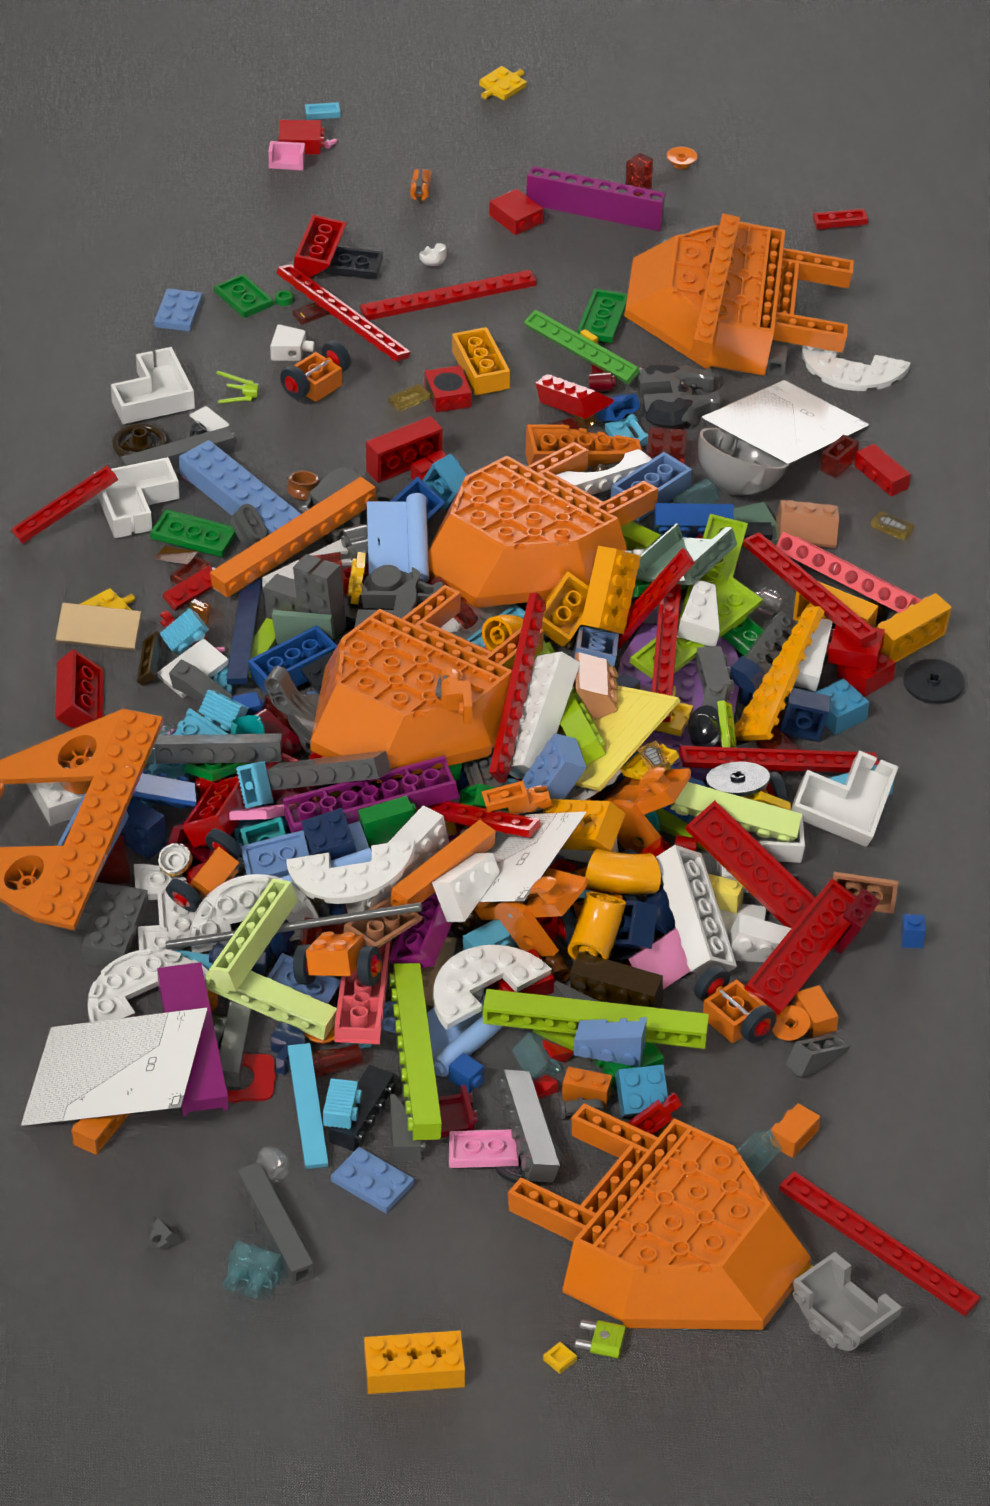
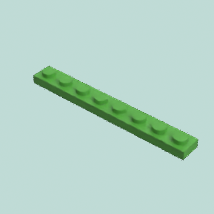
M534 310L523 322L527 328L603 371L612 372V376L615 375L617 379L628 385L640 373L639 368L537 310Z

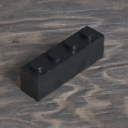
M372 1065L367 1067L358 1081V1089L362 1090L361 1102L356 1103L355 1106L358 1107L357 1120H352L350 1129L329 1127L330 1143L355 1151L357 1146L364 1142L367 1130L374 1126L377 1114L384 1110L387 1098L395 1091L394 1073Z

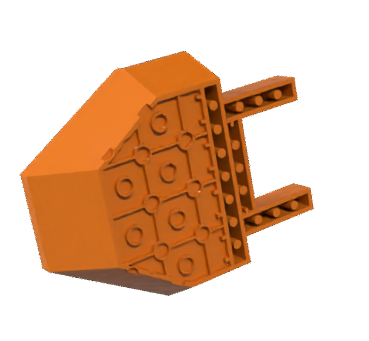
M739 222L709 358L705 359L692 356L690 353L720 225H713L691 231L687 234L676 235L633 258L624 316L705 369L713 366L765 376L772 340L843 352L848 324L794 315L797 280L849 288L854 260L784 248L785 230Z
M575 442L527 467L511 457L505 456L465 476L428 550L429 580L434 583L443 582V586L446 585L461 592V599L475 608L528 602L529 593L537 592L543 600H546L560 578L567 571L589 586L598 546L627 551L621 527L655 509L658 488L646 481H642L604 502L557 476V474L567 471L583 472L587 470L588 449Z
M446 585L442 586L402 619L384 610H377L342 637L325 666L311 736V751L325 758L386 751L391 770L444 755L448 766L488 757L492 753V748L495 747L522 627L492 652L441 629L444 624L460 612L461 592ZM543 629L539 633L535 656L543 650ZM443 669H457L460 672L462 681L471 680L472 723L463 724V715H459V710L445 709L441 698L435 695L438 677ZM437 763L432 768H442L443 764ZM415 769L411 774L422 773L423 770ZM396 774L391 779L393 780L401 778L403 776L400 774ZM374 780L376 783L382 782L381 780Z
M583 1103L571 1118L572 1136L619 1159L581 1205L523 1178H520L509 1190L508 1204L510 1212L573 1242L562 1289L563 1293L622 1321L626 1328L763 1330L793 1291V1281L804 1274L811 1266L810 1255L734 1145L675 1118L662 1134L656 1137Z

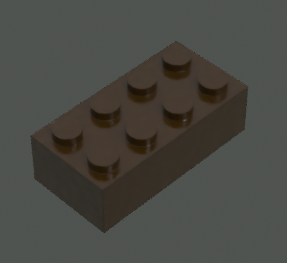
M583 952L578 953L570 972L571 988L600 1002L660 1008L663 1001V975Z

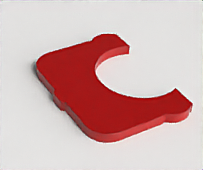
M245 1054L244 1066L253 1072L254 1080L245 1089L238 1091L228 1090V1101L237 1103L240 1101H266L271 1099L274 1094V1081H276L274 1058L269 1054Z

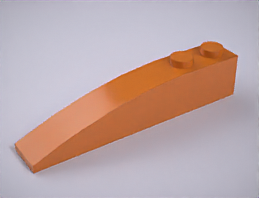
M527 424L525 454L528 466L574 442L588 449V467L597 464L604 465L620 462L624 458L625 453L638 449L642 451L639 439L619 435L611 437L599 431L596 434L587 432V429L579 428V430L570 429L568 425Z

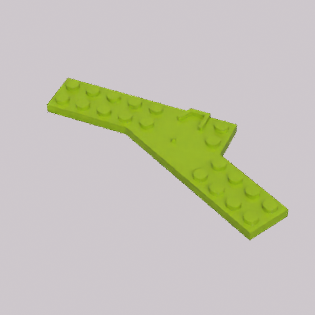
M710 514L703 539H713L725 527H732L737 541V546L699 579L714 584L716 587L719 639L730 629L736 628L745 621L749 614L762 605L763 599L733 578L748 523ZM689 585L679 618L678 630L694 585ZM677 637L675 673L696 657L697 647L709 646ZM656 638L630 658V663L651 679H653Z

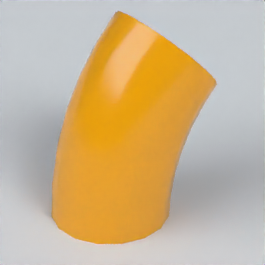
M506 614L487 619L482 627V639L486 647L493 651L522 627L524 618Z
M598 848L591 856L585 875L589 880L587 888L615 894H654L658 892L661 882L660 868L653 854H624Z
M586 892L582 910L568 946V953L574 960H576L579 952L608 960L618 933L626 902L612 895Z

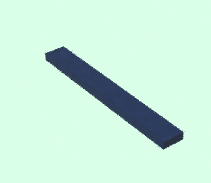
M257 578L240 589L226 678L229 685L248 684L250 670L248 660L251 659L262 588L261 578Z

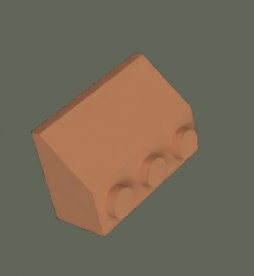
M780 500L776 516L778 540L784 531L818 547L836 548L839 525L838 506Z
M579 652L576 653L575 660L580 662L576 675V691L594 720L616 712L619 697L617 695L618 684L616 682L618 673L615 667L610 666L606 659Z
M834 872L833 879L857 897L859 892L865 889L881 900L874 911L894 914L899 881Z
M391 896L368 910L393 907V904L390 903ZM412 912L348 922L344 925V933L354 932L355 934L363 935L364 946H376L379 948L420 922L422 916Z

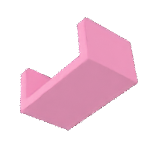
M270 141L268 150L269 168L303 170L305 164V143Z

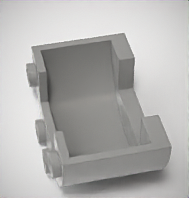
M836 1252L793 1281V1297L809 1321L810 1329L824 1338L832 1348L836 1347L845 1351L854 1350L896 1320L902 1311V1307L887 1294L879 1297L878 1303H876L851 1282V1265Z

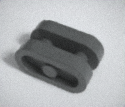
M243 504L230 518L234 531L245 547L249 548L267 534L265 524L255 507L250 504Z

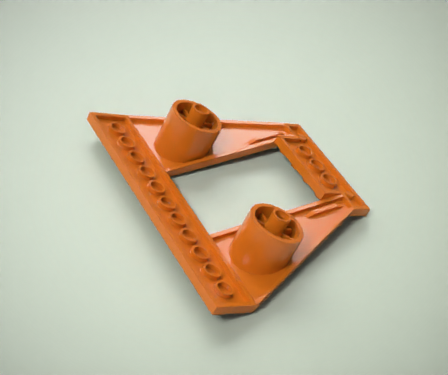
M121 709L0 760V799L5 790L4 784L60 782V785L66 791L74 794L86 793L63 846L0 847V902L7 905L13 912L24 915L34 922L70 930L76 929L164 723L163 717Z

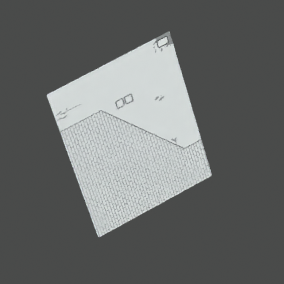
M785 380L702 416L703 419L787 464L869 425Z
M586 812L521 815L540 819L541 827L530 838L496 831L495 844L485 853H493L500 873L479 902L524 901L530 894L529 891L532 885L544 874ZM465 825L460 833H463L471 826Z
M207 1008L51 1027L21 1126L181 1107Z

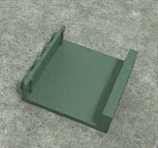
M675 524L640 555V566L636 580L653 582L676 554L684 548L689 552L695 563L677 584L694 585L737 546L732 527H725L713 539L683 537L679 524Z

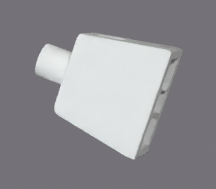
M277 325L270 346L271 360L300 361L304 351L314 352L315 341H306V332L304 330Z

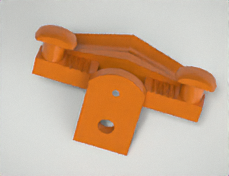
M655 767L648 770L640 780L625 777L603 800L611 801L626 813L616 837L625 850L633 849L637 854H641L643 849L661 837L644 814L673 804L690 779L691 770L689 768L665 770L662 767Z
M547 868L541 878L532 885L529 891L530 894L524 901L478 902L474 910L481 920H500L521 950L529 951L535 949L540 957L554 956L559 950L535 917L563 916L586 889L589 880L587 877Z

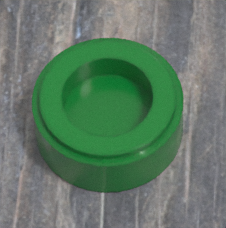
M288 290L278 291L275 294L276 304L280 306L291 305L293 303L292 292Z

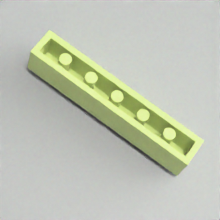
M687 782L676 801L670 807L677 814H690L697 817L715 800L747 832L757 833V836L762 838L772 837L776 838L778 842L790 843L797 838L802 816L798 812Z
M271 880L210 968V972L218 989L237 991L298 902L291 881Z
M210 969L206 974L205 984L207 990L275 1020L295 1026L299 1030L323 1041L335 1025L337 1008L319 1001L310 995L296 991L289 986L280 984L271 978L255 973L250 970L236 992L218 989Z

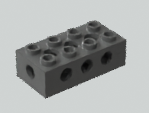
M780 610L768 622L744 657L758 664L765 674L768 673L772 667L773 660L781 652L782 645L788 640L793 627L797 623Z

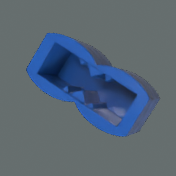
M620 394L612 398L614 403L597 412V416L600 422L621 420L626 414L634 413L640 408L637 395Z

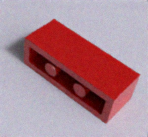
M872 444L856 452L855 467L892 497L909 489L911 474L878 446Z

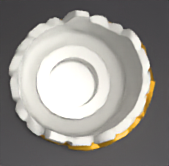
M172 843L161 850L158 862L165 874L177 876L190 867L193 856L190 850L184 847L183 844Z

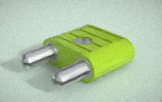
M581 1320L580 1328L592 1330L594 1335L592 1342L576 1339L575 1347L590 1350L592 1354L619 1359L626 1325L600 1320L597 1323Z

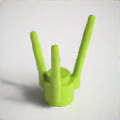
M221 371L216 372L223 377L244 383L243 385L228 383L226 386L241 389L242 395H246L245 397L219 400V404L252 401V398H257L258 383Z

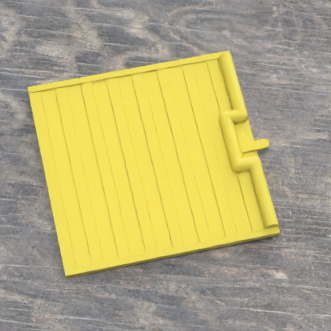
M618 686L617 695L619 701L617 702V711L597 720H594L584 704L605 743L602 748L606 754L586 765L587 768L575 785L601 791L666 716L680 703V699L674 696ZM559 724L556 734L566 736L561 724Z

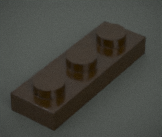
M155 631L143 641L137 683L141 686H144L149 681H153L157 676V666L160 660L159 653L162 647V637L158 631Z

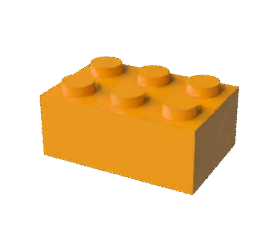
M568 571L560 578L545 601L546 611L544 612L541 628L547 637L561 647H564L571 640L581 625L589 589L588 585Z

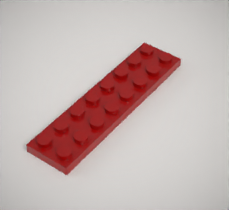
M715 800L685 827V830L785 927L792 928L815 900V897Z
M831 879L749 980L744 989L750 994L757 996L779 1016L851 925L843 918V915L856 896L834 879Z

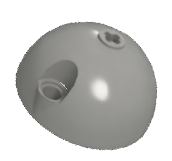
M705 428L700 431L698 439L700 466L706 476L727 494L750 495L765 491L783 476L789 465L724 429Z

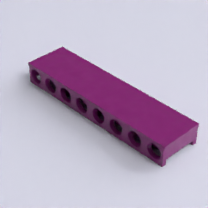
M532 166L529 174H527L526 196L542 208L661 231L664 223L665 192ZM541 172L543 175L536 176L534 173ZM553 175H556V176H558L559 178H558V179H551V178H549V177H550V176H553ZM574 179L576 180V182L570 183L566 180ZM586 182H590V183H592L593 185H592V186H585V185H583V184L586 183ZM601 186H608V187H610V188H609V189H601L600 187H601ZM624 189L627 192L619 193L617 190ZM639 192V193H643L644 195H643V196H635L634 194ZM652 196H659L661 199H659V200H654V199H651V197H652Z
M444 755L392 769L379 779L343 782L283 798L287 823L291 833L303 830L301 821L339 808L343 809L347 823L351 824L359 821L358 810L403 796H407L410 803H414L416 809H420L422 806L427 807L457 799L459 794L456 781L453 779ZM437 763L443 764L440 770L433 769L432 767ZM415 769L423 770L422 774L419 776L411 773ZM396 774L403 776L399 781L392 780L391 778ZM374 780L382 781V784L378 787L370 785ZM355 785L362 787L359 792L351 791L350 789ZM333 791L341 792V795L337 798L329 796ZM314 796L321 798L318 803L309 802V800ZM292 802L300 803V806L296 809L291 810L288 807Z
M462 833L448 836L449 843ZM436 892L421 903L422 911H419V915L422 916V920L398 935L389 956L393 964L420 963L421 969L435 966L452 922L446 921ZM398 951H399V952L401 953V955H402V957H400V958H397V953H398Z
M197 962L157 968L163 1013L207 1008L181 1105L182 1115L184 1117L187 1116V1112L223 1107L224 1111L228 1110V1095L202 964Z

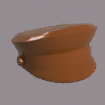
M310 471L294 472L288 478L287 491L295 499L306 501L310 491L318 486V477Z

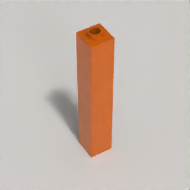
M478 820L392 887L390 903L393 906L422 903L435 893L433 881L473 854L485 853L495 844L496 831L483 821Z

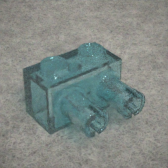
M237 1240L227 1258L228 1274L223 1280L222 1286L226 1290L230 1288V1291H235L240 1280L247 1281L249 1283L244 1289V1294L250 1297L252 1292H254L252 1298L256 1299L262 1287L272 1289L281 1273V1254Z

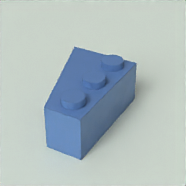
M642 1017L639 1021H628L627 1018H622L619 1022H608L607 1019L580 1021L574 1039V1055L640 1067L646 1044L647 1017Z

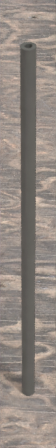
M419 902L283 923L277 933L422 911V905ZM236 930L169 940L165 943L166 949L228 941Z

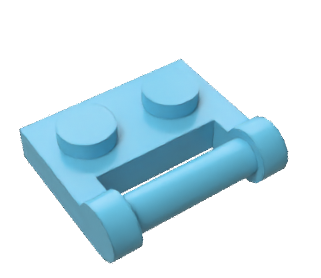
M634 414L628 415L625 419L605 424V431L611 437L619 435L639 439L641 446L648 445L651 442V437L641 428ZM628 427H632L639 437L635 438Z

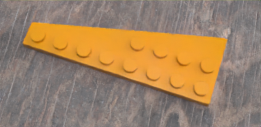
M808 607L802 612L798 624L793 627L790 637L782 645L781 652L773 660L772 667L764 675L763 682L754 692L751 702L743 710L742 717L734 725L736 741L771 740L773 737L771 730L774 725L779 723L777 716L781 710H784L786 706L784 699L791 693L800 672L798 665L806 657L804 654L805 648L811 645L813 640L810 636L818 628L825 612L821 607Z

